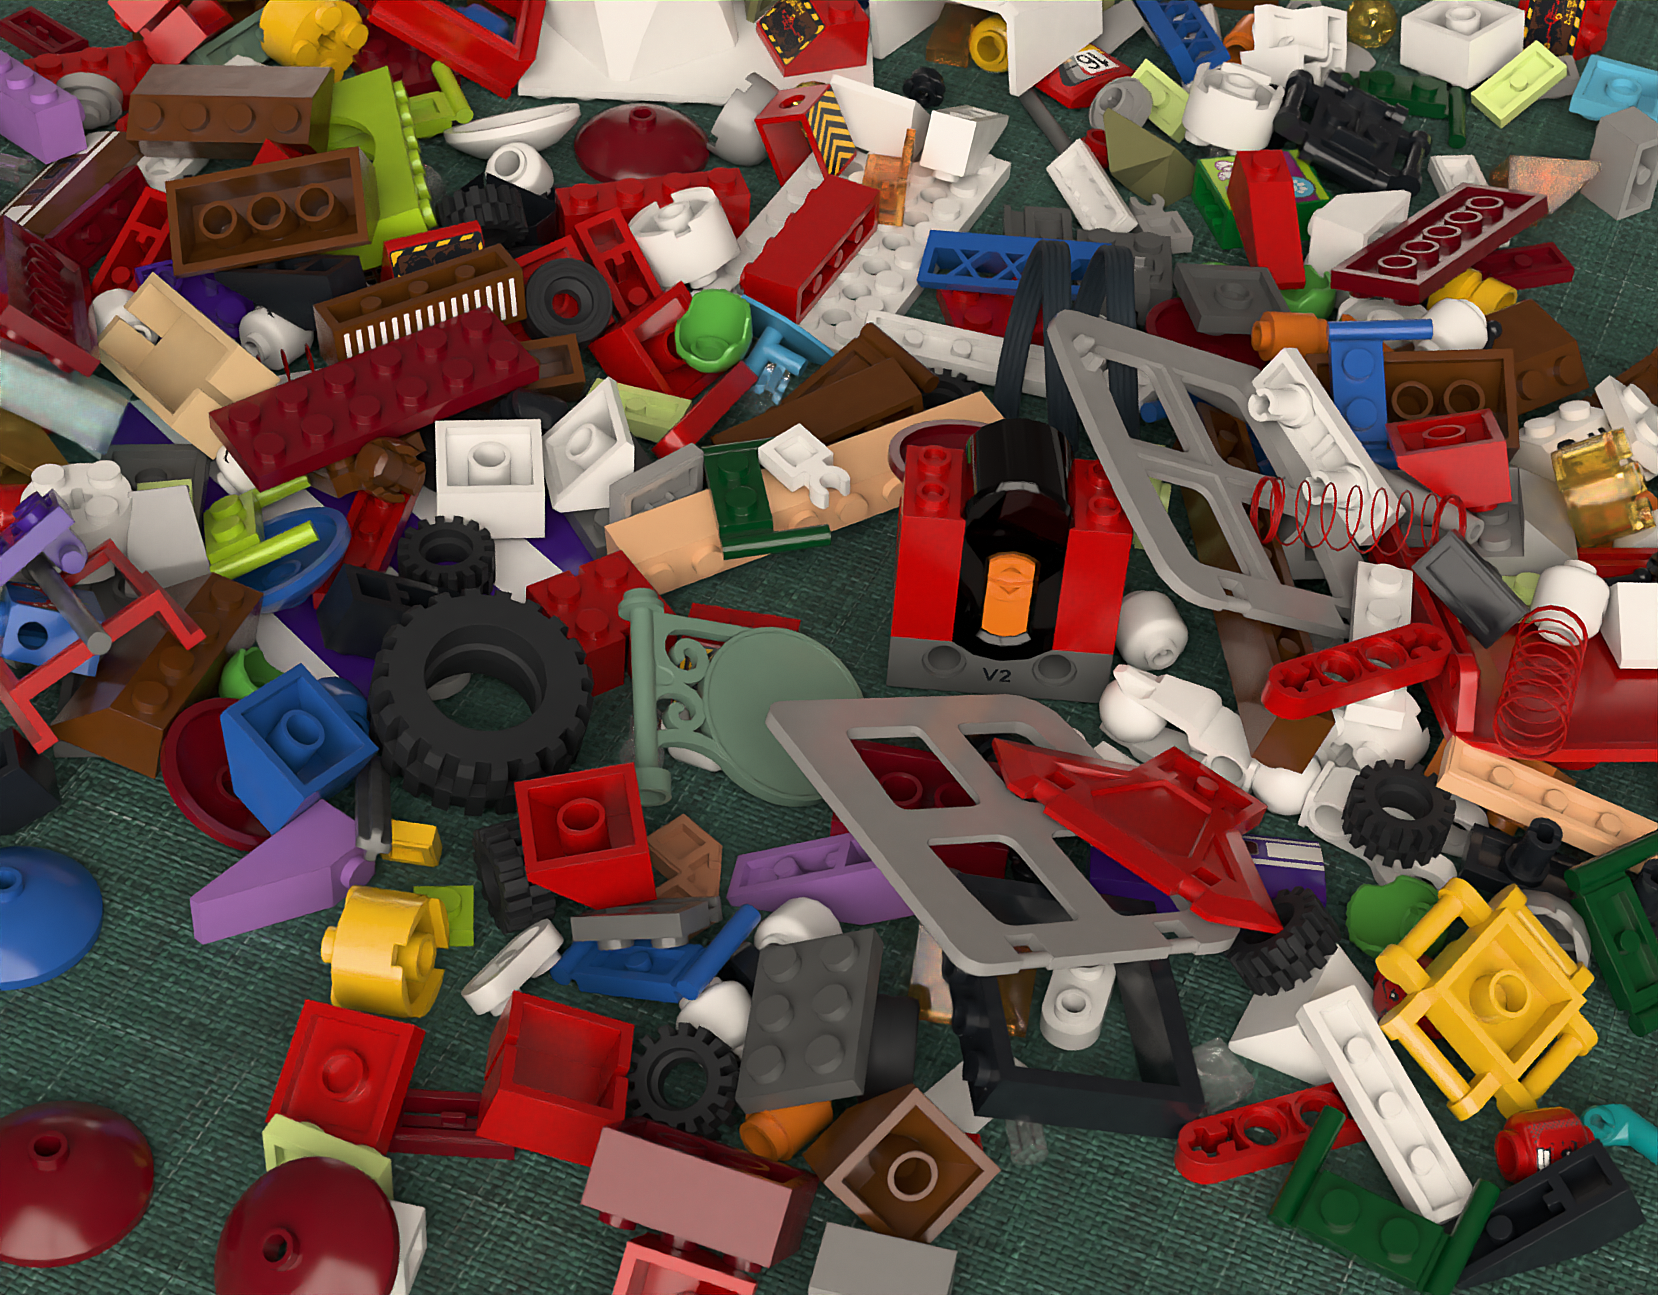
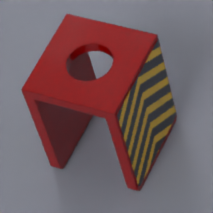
M831 84L780 90L754 121L781 187L811 154L799 120L802 122L823 178L825 179L829 174L839 177L856 157L857 151ZM802 101L801 103H799V104L796 105V106H793V105H792V103H794V102Z

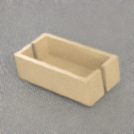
M152 272L123 307L162 339L154 345L116 315L98 336L101 363L166 424L214 460L223 444L210 428L209 412L273 388L281 379L186 298Z

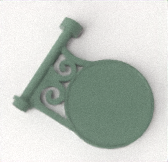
M635 588L625 592L623 600L618 604V615L622 619L630 621L635 771L641 806L662 805L669 802L672 798L671 773L666 769L659 768L658 748L669 747L684 748L706 756L718 764L724 773L742 789L764 801L788 807H805L824 802L823 797L768 729L765 718L770 705L778 701L864 698L857 682L846 666L829 649L802 633L778 627L749 628L664 613V603L658 599L656 591L648 588ZM669 635H685L726 642L710 659H708L706 649L698 641L691 638L680 639L669 649L668 655L665 650V640ZM685 655L690 658L692 664L689 671L677 667L685 659ZM698 683L696 692V690H694L691 687ZM660 699H674L678 702L672 703L662 714V721L666 729L657 730V701ZM684 706L689 711V720H682L678 716L685 710ZM700 728L701 734L694 731ZM858 739V740L870 741V739Z

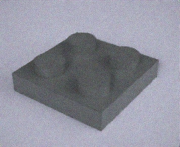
M1176 263L1172 281L1197 332H1203L1211 336H1221L1225 333L1251 335L1254 323L1260 321L1264 312H1291L1268 267Z

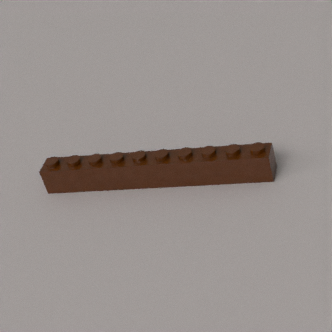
M1198 401L1195 409L1216 452L1222 460L1231 466L1260 474L1245 422L1221 409ZM1177 438L1171 449L1184 452ZM1180 485L1200 563L1243 574L1206 498L1198 491ZM1242 502L1243 508L1250 520L1251 505ZM1258 507L1259 535L1264 540L1271 527L1270 510ZM1277 530L1276 535H1277V537H1278L1279 540H1280L1279 533H1278V530ZM1274 536L1271 542L1261 545L1280 583L1295 587L1283 547ZM1223 588L1226 595L1234 597L1231 590ZM1225 609L1221 611L1213 610L1251 758L1270 768L1282 767L1302 774L1336 723L1333 712L1329 710L1298 720L1283 719L1265 708L1261 702V692L1271 667L1284 661L1314 653L1309 632L1246 618L1242 613Z

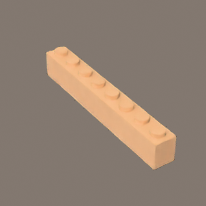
M979 391L826 446L834 453L833 466L844 469L850 476V494L847 496L842 495L835 488H826L829 491V507L826 509L818 508L811 502L809 489L806 486L791 492L767 469H762V477L773 519V530L780 531L828 524L830 532L899 507L903 484L889 467L888 449L892 438L908 426L942 419L970 420L993 424L1005 420V418L984 393ZM709 489L604 526L607 555L622 550L659 595L769 555L723 560Z

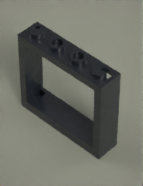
M958 873L956 876L964 887L997 920L1004 924L1021 926L1074 921L1045 885L966 873ZM1100 894L1111 909L1120 915L1157 914L1154 901ZM942 950V977L944 982L949 985L953 1006L952 1029L959 1036L964 1062L962 1080L968 1082L974 1116L1178 1140L1179 1132L1184 1125L1194 1121L1206 1106L1169 957L1114 964L1141 1082L1015 1066L997 976H975L959 969Z

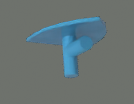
M744 294L741 298L750 303L753 336L759 338L745 363L758 377L768 361L800 377L804 373L808 361L824 365L835 355L826 345L788 318Z

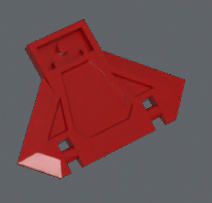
M998 738L993 739L992 747L1007 789L1022 799L1034 798L1045 806L1043 813L1166 895H1180L1192 903L1190 911L1205 921L1277 934L1284 929L1242 838V835L1260 824L1268 807L1266 804L1175 746L1139 766H1133Z

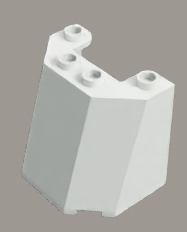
M869 0L873 57L881 60L960 4L999 13L1007 23L1009 93L1018 97L1103 33L1102 0Z

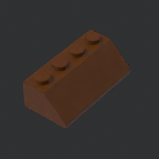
M152 64L130 94L126 141L146 157L255 160L266 138L294 148L303 155L304 153L312 155L327 152L335 70L332 67Z
M359 146L165 181L173 273L177 279L372 244L380 216L375 167Z
M1532 298L1484 315L1486 321L1496 320L1502 326V334L1499 338L1495 339L1492 349L1513 348L1518 415L1589 388L1577 340ZM1410 342L1393 350L1414 351L1415 347L1413 342Z
M1513 348L1383 352L1387 423L1490 408L1506 440L1508 464L1520 448ZM1328 353L1306 354V363L1330 397ZM1389 441L1387 442V449H1391Z
M214 572L163 588L201 628L206 638L187 651L153 614L116 640L98 663L96 676H88L49 725V728L60 740L155 779L161 771V745L171 724L179 714L191 705L203 700L213 699L219 692V681L223 667L239 649L245 648L247 651L254 644L264 593Z

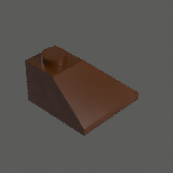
M913 1083L847 1108L802 1154L822 1183L874 1232L928 1245L1001 1171L1000 1167Z

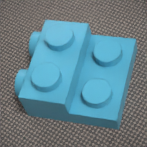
M1591 54L1573 93L1568 111L1581 114V116L1589 120L1599 121L1600 117L1635 106L1658 123V71Z

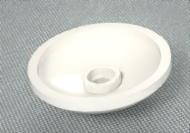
M575 103L528 108L470 121L467 124L451 127L444 131L445 141L453 148L481 159H490L497 149L512 142L526 143L539 152L557 143L576 124L581 113L579 104Z

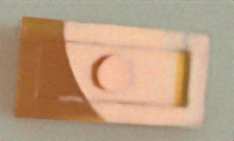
M946 2L927 43L925 61L967 68L972 58L970 44L973 28L980 21L986 19L987 10Z
M907 128L902 157L868 154L862 184L881 190L878 224L903 227L913 172L916 129Z

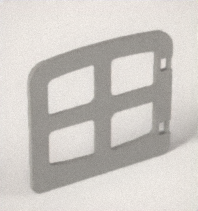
M1064 309L1057 313L1048 324L1047 334L1060 370L1110 484L1152 565L1162 580L1183 599L1200 607L1216 611L1225 609L1242 613L1244 617L1330 638L1339 639L1343 637L1349 639L1350 625L1344 624L1341 617L1347 618L1349 623H1351L1354 576L1358 561L1364 562L1361 554L1355 550L1351 543L1343 550H1332L1325 540L1319 547L1313 549L1333 597L1281 584L1242 505V502L1251 505L1255 487L1265 475L1231 466L1222 460L1216 452L1183 384L1184 382L1224 394L1237 404L1259 441L1277 477H1281L1284 481L1285 503L1283 513L1295 517V501L1299 485L1307 477L1312 476L1310 470L1277 421L1259 422L1250 415L1248 410L1249 398L1252 395H1258L1252 381L1261 370L1078 311ZM1104 358L1138 368L1146 373L1184 452L1129 437L1100 367ZM1149 477L1192 488L1206 498L1243 574L1207 566L1192 557L1171 522ZM1270 480L1263 487L1258 506L1269 510L1273 487ZM1278 480V482H1279V484H1280V487H1281V493H1282V498H1283V486H1282V482H1281V480ZM1301 487L1298 499V521L1303 526L1308 501L1305 499L1303 488ZM1273 494V500H1272V510H1273V511H1274V494ZM1332 503L1323 504L1325 534L1330 526L1334 507ZM1310 505L1309 516L1304 528L1311 546L1319 544L1324 538L1320 519L1321 505ZM1336 511L1327 540L1332 547L1339 549L1349 542L1346 525ZM1223 588L1231 590L1234 597L1226 595Z
M990 694L778 701L770 705L765 718L768 729L948 958L966 973L975 976H994L1018 973L1020 969L1045 967L1047 970L1165 959L1168 955L1193 953L1194 956L1215 954L1229 950L1240 931V927L1205 921L1190 911L1192 903L1180 895L1169 896L1180 912L1123 916L1111 909L1053 840L1055 837L1078 835L1043 813L1045 806L1040 802L1035 803L1022 800L1007 789L1006 784L964 736L1016 733L1028 738L1038 747L1103 759L1062 717L1035 700L1019 695ZM920 737L974 800L976 805L906 810L898 807L863 762L850 739ZM1001 842L1012 847L1074 921L1011 926L1000 922L964 887L929 846ZM1174 932L1179 938L1166 939L1162 933ZM1027 945L1032 952L1017 953L1013 947Z

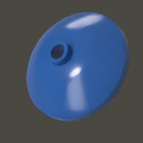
M311 507L288 512L263 522L265 540L309 520L313 523L320 540L233 579L240 584L264 593L260 615L300 605L318 590L337 568L346 554L351 539L350 525L340 511L328 507Z
M31 846L0 848V991L35 986L61 975L76 965L90 951L98 939L104 919L101 891L92 874L71 857L57 851Z

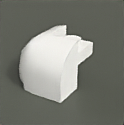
M1271 4L1254 6V23L1252 26L1254 50L1240 52L1242 65L1266 73L1272 77L1270 83L1278 86L1280 84L1282 87H1285L1289 74L1297 69L1308 71L1314 78V84L1318 86L1321 85L1329 69L1336 72L1345 71L1347 11L1326 6L1296 10Z

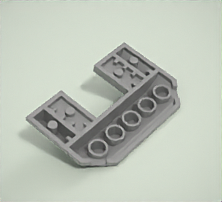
M1508 464L1512 501L1498 503L1497 508L1486 512H1470L1466 510V512L1484 521V529L1481 536L1475 543L1470 545L1485 561L1495 566L1501 576H1517L1524 572L1541 575L1549 567L1564 565L1567 560H1578L1569 489L1566 486L1513 464ZM1402 469L1389 470L1417 486L1433 492ZM1407 511L1398 519V525H1401V523L1409 524L1411 512ZM1282 513L1278 527L1281 542L1288 544L1293 542L1299 535L1295 517ZM1413 514L1412 525H1421V518ZM1423 519V525H1432ZM1298 521L1299 529L1301 530L1302 525H1301V523ZM1303 530L1301 534L1302 539L1305 541L1306 544L1311 546L1307 538V535ZM1300 537L1292 545L1287 547L1282 545L1292 579H1326L1313 549L1306 547ZM1353 538L1357 548L1359 549V544L1357 543L1355 538Z

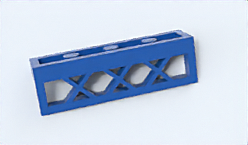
M1133 0L1185 85L1194 80L1199 65L1211 62L1209 70H1212L1231 59L1226 47L1195 0H1170V2H1161L1163 0ZM1176 14H1185L1182 20L1173 21ZM1198 32L1194 39H1185L1188 33ZM1212 51L1196 60L1200 52Z
M930 230L916 281L921 288L1015 295L1028 257L1039 240L1065 241L1069 245L1071 280H1082L1095 251L1101 245L1109 246L1112 244ZM936 264L939 269L952 270L947 275L934 274ZM977 272L996 273L997 275L992 278H982ZM1071 285L1072 300H1076L1080 288L1079 285Z

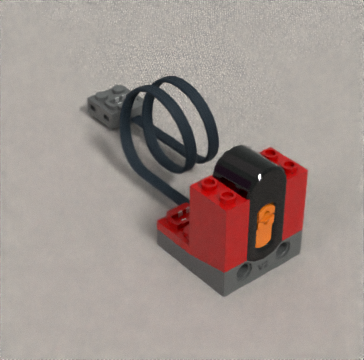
M1104 228L1092 230L1077 229L1075 241L1111 243L1112 245H1101L1092 256L1083 279L1073 280V285L1080 286L1076 300H1073V310L1097 318L1101 314L1107 318V321L1137 330V325L1144 326L1149 311L1160 302L1172 298L1171 236H1159L1152 232H1141L1139 234L1112 232ZM1039 240L1033 247L1020 278L1004 335L993 396V405L1005 419L982 426L968 439L964 450L944 448L938 445H907L903 492L899 501L895 542L886 686L979 694H1009L1028 698L1099 703L1102 693L1109 684L1133 527L1110 484L1100 460L1074 459V452L1079 450L1080 416L1047 334L1048 324L1057 313L1064 309L1072 310L1071 254L1069 245L1065 241ZM1042 299L1048 424L1027 418H1019L1025 368ZM1108 360L1110 393L1129 437L1140 440L1137 368Z

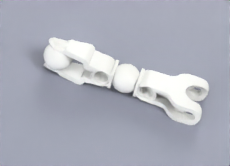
M1119 664L1114 669L1113 673L1116 679L1106 686L1099 701L1100 718L1102 720L1099 728L1108 737L1129 748L1136 759L1145 763L1173 746L1177 747L1248 794H1251L1253 791L1256 798L1268 806L1267 810L1271 813L1287 816L1301 814L1298 821L1299 826L1303 828L1308 826L1321 839L1365 860L1371 867L1373 877L1380 886L1395 881L1396 876L1406 875L1423 881L1421 878H1425L1433 883L1431 886L1439 891L1451 878L1457 877L1454 864L1442 854H1439L1436 859L1432 856L1429 864L1422 867L1415 859L1412 869H1402L1400 860H1394L1391 868L1382 865L1383 856L1376 854L1372 861L1364 857L1363 854L1366 846L1362 845L1354 849L1349 843L1352 834L1344 835L1342 829L1344 820L1341 817L1356 774H1360L1359 771L1348 767H1336L1335 763L1328 760L1322 770L1315 757L1312 758L1302 774L1282 767H1267L1256 759L1251 758L1240 715L1222 706V699L1214 690L1168 674L1156 676L1130 665ZM1167 721L1185 731L1186 734L1166 728ZM1452 794L1450 800H1456L1457 807L1453 822L1459 823L1466 830L1459 829L1452 824L1441 852L1462 857L1467 834L1474 823L1489 828L1488 818L1485 812L1475 803ZM1388 807L1383 808L1387 813L1397 818L1415 820L1402 810Z

